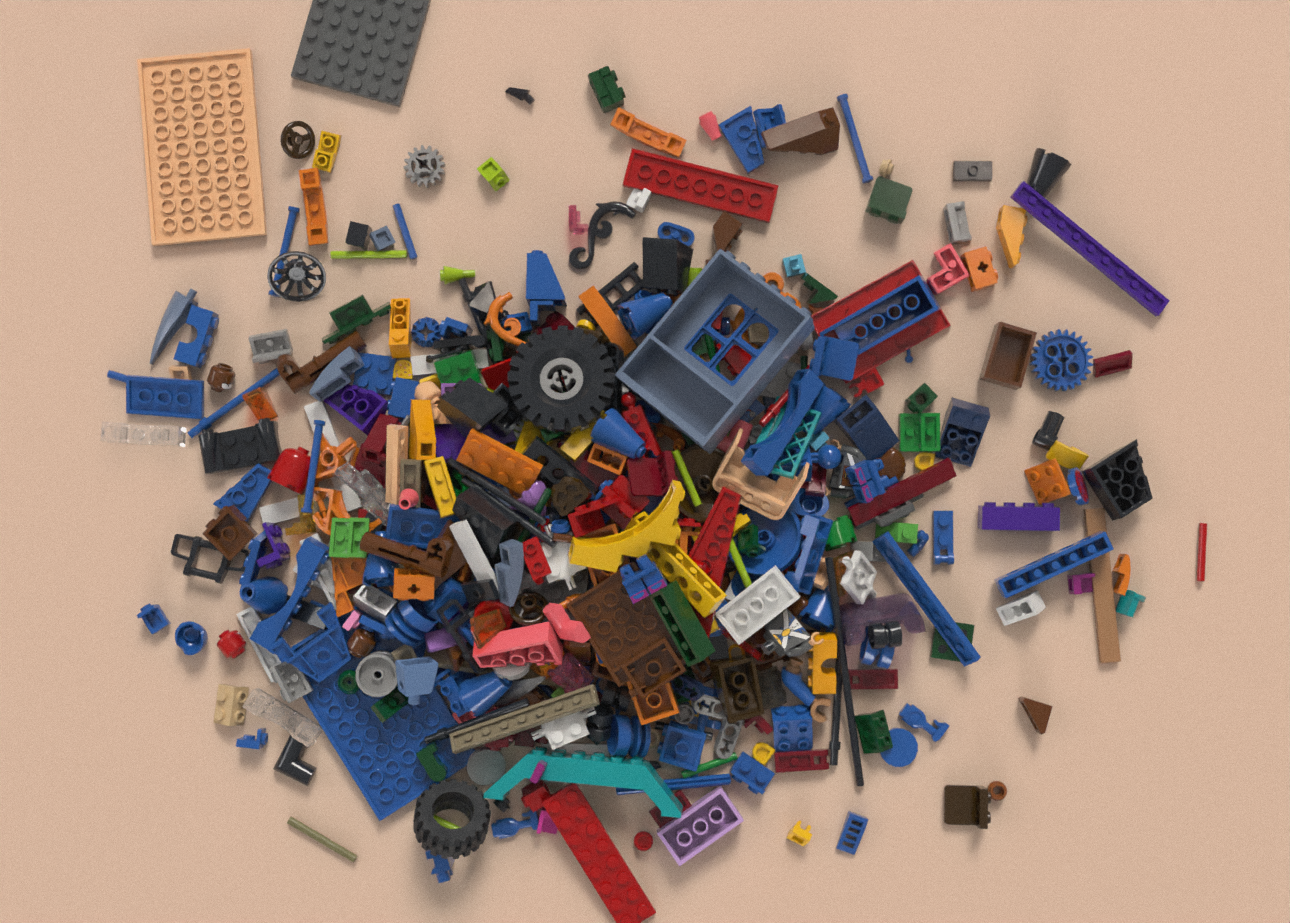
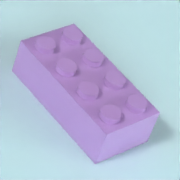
M717 786L693 803L690 808L682 812L681 818H674L663 827L658 828L657 834L677 864L681 866L742 823L744 819L722 786Z

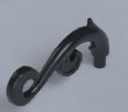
M622 202L596 203V206L599 208L592 215L588 227V258L584 262L579 261L577 258L578 254L586 252V249L584 247H576L569 254L571 265L577 269L589 267L594 257L595 236L606 239L612 234L613 227L608 221H601L602 229L597 227L599 220L605 214L614 212L613 215L622 214L633 219L636 212Z

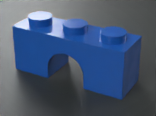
M191 305L186 323L197 329V338L191 343L179 341L173 359L201 368L207 360L206 352L213 342L212 334L219 324V315L213 311Z

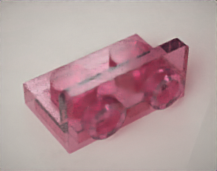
M565 653L562 658V665H558L557 669H549L547 672L552 677V681L564 689L565 694L589 686L594 678L571 653Z

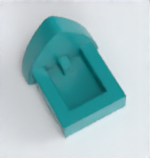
M1127 590L1125 596L1121 595L1115 611L1119 614L1133 617L1138 602H1145L1146 597Z

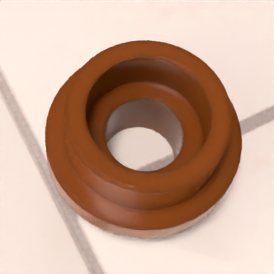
M993 781L987 787L988 792L991 793V799L995 801L1004 799L1007 794L1006 786L1000 781ZM995 787H999L1000 789L999 793L994 794L993 792Z

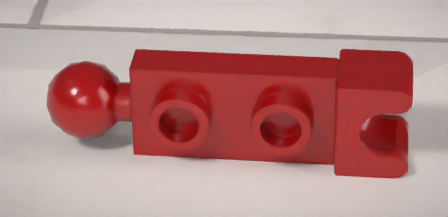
M627 392L623 394L621 403L628 408L627 411L623 412L625 420L646 443V452L641 458H649L648 452L650 450L653 451L655 456H659L662 451L656 441L643 406L635 407L636 397L633 393Z

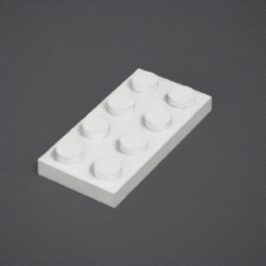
M775 565L719 609L715 615L740 645L801 596Z

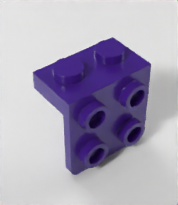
M265 522L262 525L274 552L256 561L259 567L276 569L283 565V561L290 559V548L281 538L283 533L280 526Z

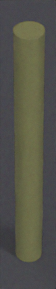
M289 818L287 824L354 863L356 860V854L295 818Z

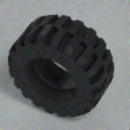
M451 779L450 782L442 780L439 781L438 785L433 783L429 786L428 790L425 789L421 793V797L416 802L413 820L415 838L418 843L422 842L421 847L425 851L429 849L431 855H441L442 859H447V857L459 859L460 855H463V857L470 855L471 850L475 852L479 849L480 844H483L488 832L491 817L489 802L483 798L484 794L482 791L478 792L476 786L473 784L470 786L468 782L463 780L462 782H456L457 779ZM455 809L464 813L470 822L462 828L449 829L438 824L434 816L442 810Z

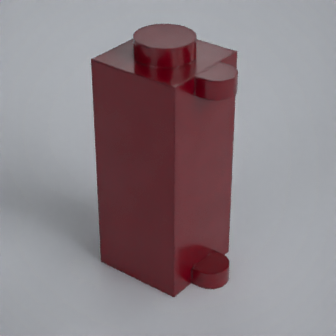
M380 413L362 445L364 460L378 464L386 461L387 425H401L402 423L399 422L398 418Z

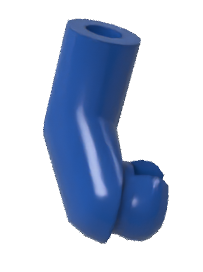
M923 530L918 531L917 544H913L907 550L912 557H915L929 540L928 533H925Z

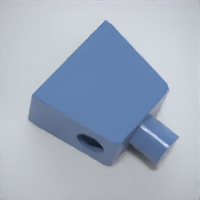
M430 656L396 660L398 690L408 697L409 704H420V695L430 694L433 690L438 662Z

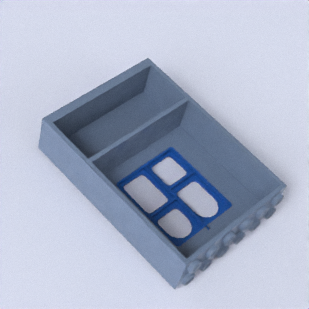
M721 249L718 250L615 374L626 388L709 454L714 451L815 329L810 311L804 307L800 309L795 305L794 299L788 295L784 297L780 294L781 290L773 284L771 286L768 285L762 275L752 273L750 271L751 268L746 263L737 262L735 260L736 257L731 252H724ZM727 306H741L745 312L744 320L729 338L723 337L711 327L715 319ZM755 323H762L769 330V337L760 349H755L742 339V334L749 326ZM703 334H708L721 344L720 350L709 362H705L692 352V347ZM738 345L750 354L752 358L733 381H730L716 370V366L732 346Z

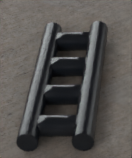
M635 262L630 264L598 291L613 312L619 309L617 305L627 302L644 288L643 279L635 272L639 268ZM629 276L636 285L629 291H626L620 283ZM613 288L621 295L614 303L606 296ZM584 304L576 309L580 315L586 312L595 328L598 326V323Z

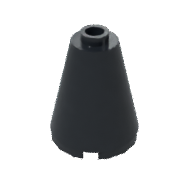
M1036 148L1027 184L1045 198L1072 164L1053 152L1051 154H1044L1045 149Z

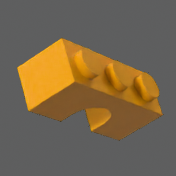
M819 632L820 634L815 636V641L819 642L821 639H824V642L820 645L814 644V647L808 651L811 652V658L807 660L808 669H811V675L807 676V685L811 687L812 694H836L834 668L823 667L822 663L826 659L837 658V638L835 632Z

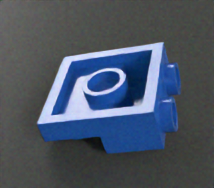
M459 671L439 683L441 693L448 698L451 710L458 717L468 712L460 702L458 692L461 691V687L459 685L466 679L477 677L475 673Z
M670 720L669 725H664L662 736H665L664 742L659 743L657 753L660 754L659 761L696 772L707 734L689 729V725Z

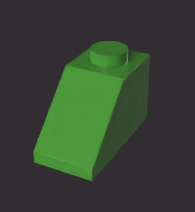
M893 522L885 527H880L876 524L875 538L889 532L897 543L917 544L918 524Z

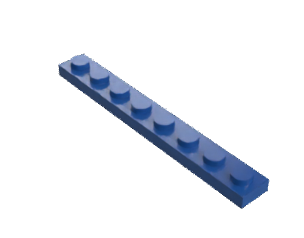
M886 532L872 541L963 666L965 667L977 662L981 656L890 533Z

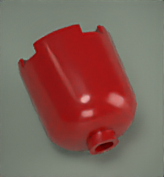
M300 446L298 449L286 448L279 455L267 478L303 495L307 486L311 458L308 455L309 451Z

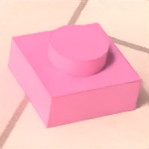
M354 610L342 627L348 631L353 628L356 630L361 624L359 620L363 613L359 610Z

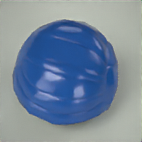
M192 621L183 622L175 630L176 645L186 655L197 654L206 646L208 634L200 624Z

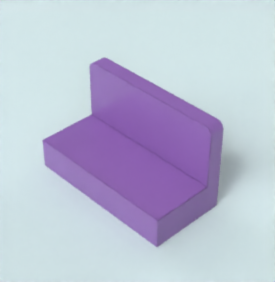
M445 628L425 633L424 636L428 652H435L457 645Z

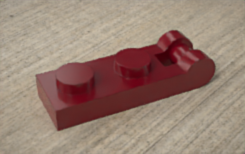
M848 669L851 690L898 689V669ZM853 676H858V683H853Z
M828 749L774 752L775 772L829 769V762H827ZM814 756H819V763H814Z

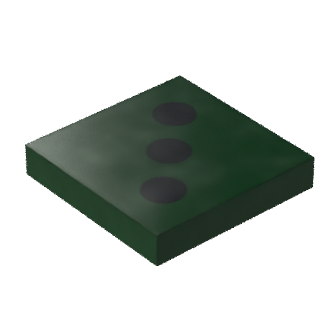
M956 622L972 644L975 625ZM934 626L930 657L961 662Z

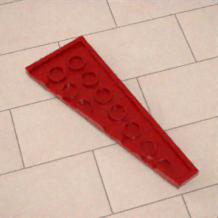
M724 486L688 555L691 559L707 563V568L704 572L720 589L742 497L740 494ZM689 602L706 635L710 638L715 611L704 618Z

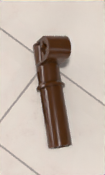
M355 331L316 357L314 355L313 359L302 367L288 354H283L277 358L276 367L280 376L293 393L296 394L316 381L328 364L349 346L358 353L366 348L367 345L360 334ZM286 364L287 366H290L291 371L293 372L290 375L288 369L284 366Z
M366 532L360 541L361 551L402 564L406 569L414 568L440 578H444L447 574L454 549L453 540L447 535L432 539L426 551L417 549L416 545L408 546L370 532Z

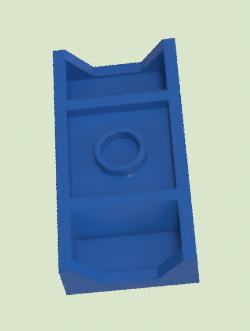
M805 515L801 520L800 534L807 537L801 544L802 552L795 563L796 571H788L784 575L797 593H811L834 520L820 515Z

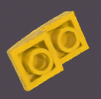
M321 130L318 149H315L312 168H318L327 172L332 171L342 135Z
M1057 440L1046 454L1047 459L1052 460L1055 458L1058 464L1069 469L1077 467L1079 470L1089 457L1088 454L1073 446L1070 448Z

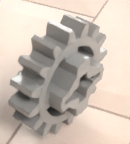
M421 145V150L414 147L413 154L408 152L410 158L404 159L405 163L408 164L403 166L404 170L408 171L406 173L407 178H411L410 181L413 184L417 181L418 187H421L422 183L425 184L426 188H428L429 183L436 185V179L442 180L439 175L445 174L442 168L446 164L441 162L444 159L443 156L438 155L437 149L432 152L431 146L425 149ZM435 160L437 162L436 170L433 167V165L435 164ZM413 163L416 164V168L414 169V171H415L414 173H413ZM420 163L422 165L424 164L425 166L428 165L429 169L424 167L422 168Z

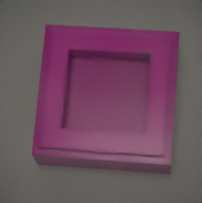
M543 760L538 762L529 781L535 784L540 781L548 765L547 762Z

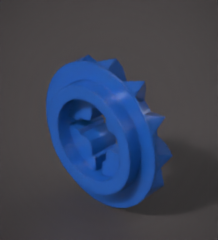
M429 317L418 319L413 324L411 331L414 342L421 347H432L434 341L441 339L440 324L435 319ZM426 325L428 330L432 331L428 334L427 340L425 335L420 333L425 330Z

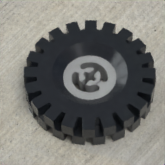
M558 325L557 330L547 327L542 329L543 333L539 335L536 332L527 337L528 342L526 344L522 342L516 349L517 355L512 356L509 364L508 388L516 409L527 422L532 423L533 427L541 431L545 429L550 434L558 435V432H564V435L574 434V430L577 429L583 431L590 428L589 424L592 422L596 424L602 418V413L608 410L611 405V398L614 397L615 393L614 365L611 357L608 355V350L603 343L601 345L598 343V338L591 333L589 335L584 334V330L574 327V330H569L568 326ZM561 370L567 391L571 388L572 383H575L570 391L557 393L552 390L555 388L557 391L563 392L558 372L555 371Z

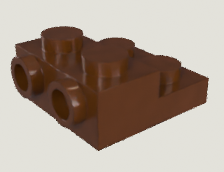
M226 505L218 512L220 516L216 520L212 519L206 524L205 527L207 529L202 534L231 561L258 533L245 521L247 518L235 505L229 507Z

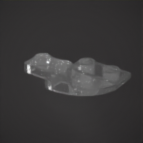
M348 462L337 468L334 474L354 490L357 495L363 498L360 505L377 519L380 518L382 524L387 526L389 514L387 508L390 503L385 502L386 490L378 480L366 469L359 472Z

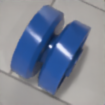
M867 622L860 646V663L871 665L875 661L877 667L888 669L893 659L895 647L889 648L886 645L885 648L872 649L868 639V625L873 622Z

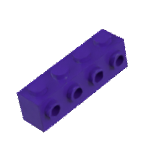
M984 502V505H978V528L981 530L1060 531V508L1055 507L1054 503H1042V506H1035V503L1023 502V506H1015V502H1003V506H996V502Z

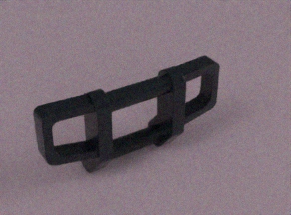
M176 534L174 536L171 554L187 560L183 575L189 577L191 575L215 580V583L222 584L228 570L245 572L246 567H244V563L241 568L229 567L231 561L224 555L217 573L195 568L201 547L219 550L210 541L203 540L199 536L192 537L183 534ZM181 538L193 541L189 557L177 552ZM242 549L241 552L245 554V559L249 556L250 550Z
M450 599L438 608L436 613L443 623L446 632L451 634L459 646L463 658L475 673L480 674L487 668H480L471 658L474 646L470 645L468 647L457 630L465 621L473 617L475 608L479 604L465 610L458 600ZM454 605L460 614L448 622L444 611Z

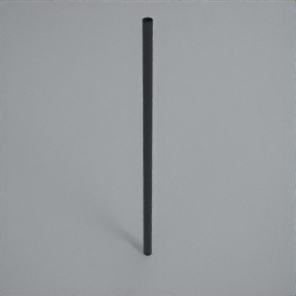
M826 557L825 563L835 635L837 638L856 785L864 786L833 557Z

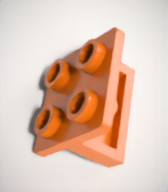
M1055 458L1024 470L1039 505L1071 494Z

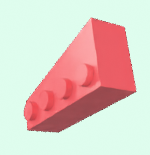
M544 622L477 636L474 639L472 656L480 668L506 667L507 664L511 663L517 666H525L527 662L536 663L537 666L545 665V662H554L555 665H562L563 644L550 622Z

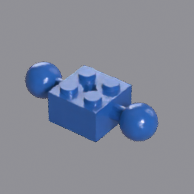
M792 438L788 444L795 442V439ZM808 445L795 476L798 477L806 462L810 466L805 481H811L812 463H818L824 469L836 468L841 462L840 450L833 445H824L818 452L810 453ZM798 446L788 449L791 456H794L800 452ZM783 451L778 461L789 458L786 451ZM789 462L781 465L784 471L791 472L793 465ZM771 473L772 480L777 482L780 475Z

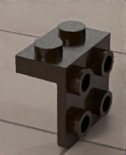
M945 785L944 822L948 825H976L979 829H988V824L991 822V814L988 811V804L991 803V793L988 792L986 787L980 785Z

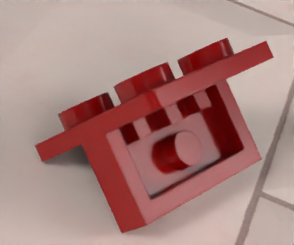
M620 475L611 486L606 485L601 491L603 495L599 498L601 500V498L613 495V498L620 496V501L601 509L622 529H625L631 519L638 515L650 502L646 496L635 497L631 494L629 480L624 475Z

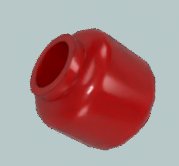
M226 630L219 635L220 640L217 642V647L226 658L232 657V659H235L246 651L247 643L237 630L231 632Z

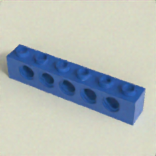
M1099 531L998 577L994 581L1001 596L1008 598L1114 550L1106 532Z

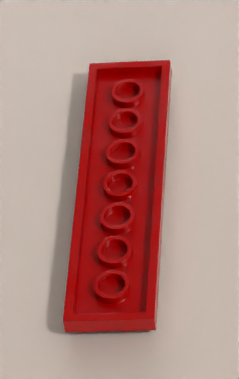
M633 148L622 186L627 188H635L641 191L646 188L651 191V194L722 212L725 211L726 213L765 223L770 222L779 185Z
M570 783L542 800V805L615 922L641 923L656 913L654 906L578 784Z

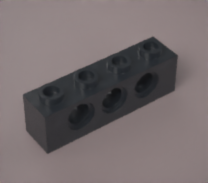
M538 436L521 453L538 462L537 458L539 456H546L549 461L546 464H542L543 467L539 476L544 480L549 479L553 485L560 483L563 477L569 476L580 479L589 490L594 492L597 490V485ZM560 468L564 473L562 476L557 477L553 474V470Z

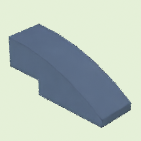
M350 346L341 352L319 375L309 391L310 395L319 402H322L352 382L349 375L364 366L359 353Z
M514 539L499 543L501 563L495 564L500 602L509 607L514 606L524 565L523 543Z

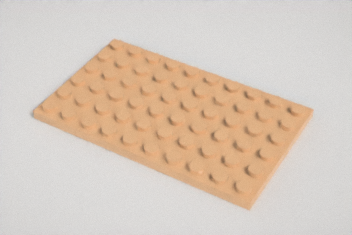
M246 48L137 59L152 245L161 246L267 235L252 50Z

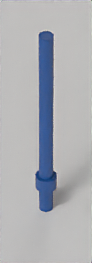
M277 368L212 415L201 419L198 425L187 432L189 436L193 438L201 431L212 427V423L278 377L280 374Z

